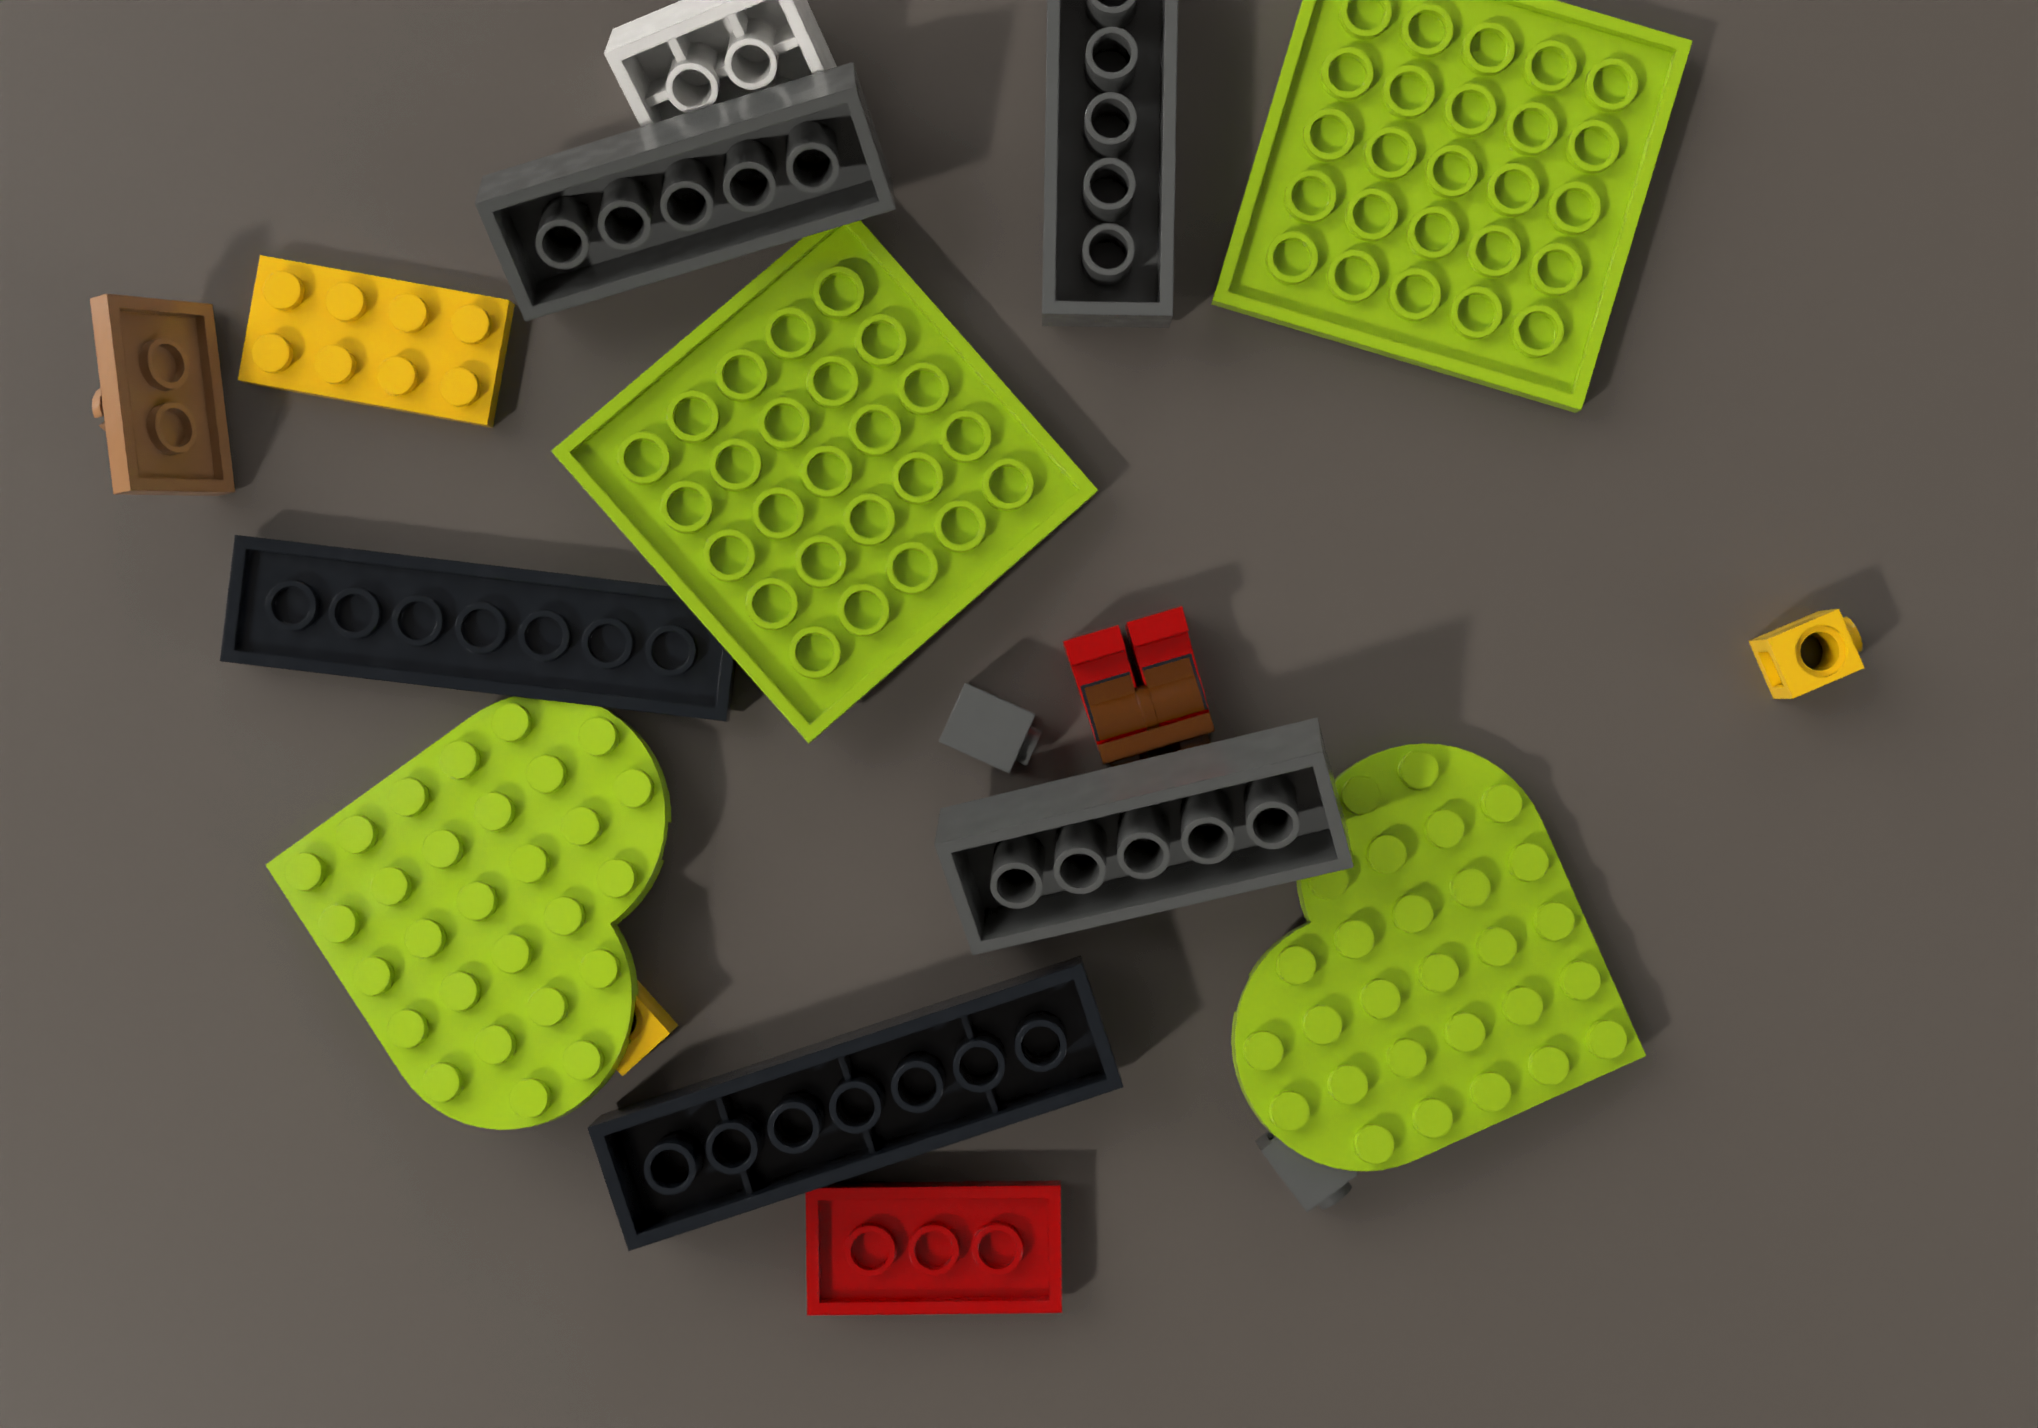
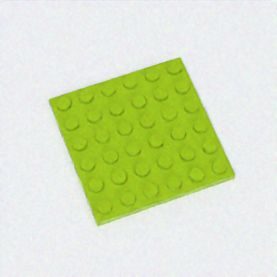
M1302 0L1211 305L1577 413L1581 411L1692 40L1558 0Z
M861 220L803 237L551 450L559 462L808 744L812 743L1098 492L1094 484Z

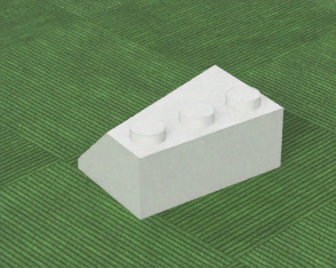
M680 0L612 29L604 52L641 127L837 67L807 0Z

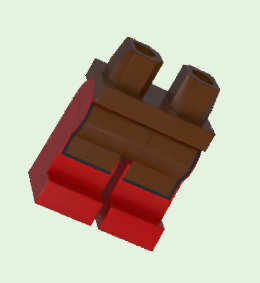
M1183 606L1126 622L1125 629L1142 682L1140 685L1135 683L1119 625L1063 641V647L1102 764L1109 763L1110 767L1147 759V751L1167 745L1171 746L1172 752L1211 743L1208 733L1214 732L1215 728L1209 713L1205 692L1189 638V629Z

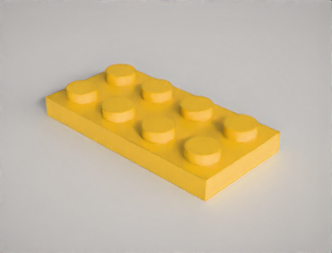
M260 255L238 380L246 384L493 428L515 304L510 300Z

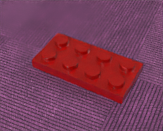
M1061 1180L833 1183L805 1193L807 1316L1062 1313Z

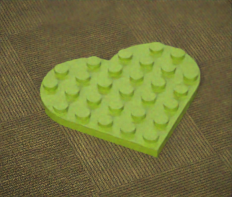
M513 696L487 706L469 717L268 862L266 867L401 1075L425 1102L454 1120L479 1128L511 1130L538 1126L570 1114L593 1098L616 1072L626 1053L628 1044L631 1042L629 1036L633 1024L636 995H638V981L632 954L617 924L625 919L642 902L660 873L664 860L661 859L667 840L668 822H671L670 796L665 776L651 748L635 729L613 712L599 706Z
M1426 743L1398 746L1369 755L1354 763L1334 779L1348 829L1354 867L1296 881L1300 905L1306 923L1292 929L1278 939L1256 962L1248 975L1250 977L1242 991L1236 1012L1234 1011L1231 1046L1236 1076L1250 1108L1271 1134L1300 1155L1332 1168L1365 1172L1386 1170L1422 1158L1646 1056L1543 821L1534 804L1514 779L1498 766L1472 752L1447 745Z

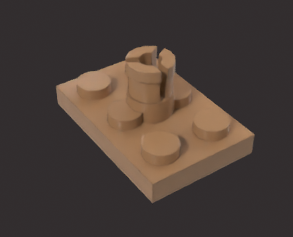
M103 294L90 298L100 388L92 398V412L94 418L104 416V422L99 426L106 432L113 494L221 496L235 493L213 304L117 294Z

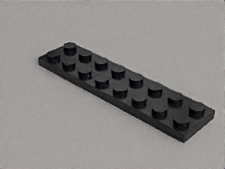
M235 535L220 655L221 662L725 722L730 720L736 661L670 586Z

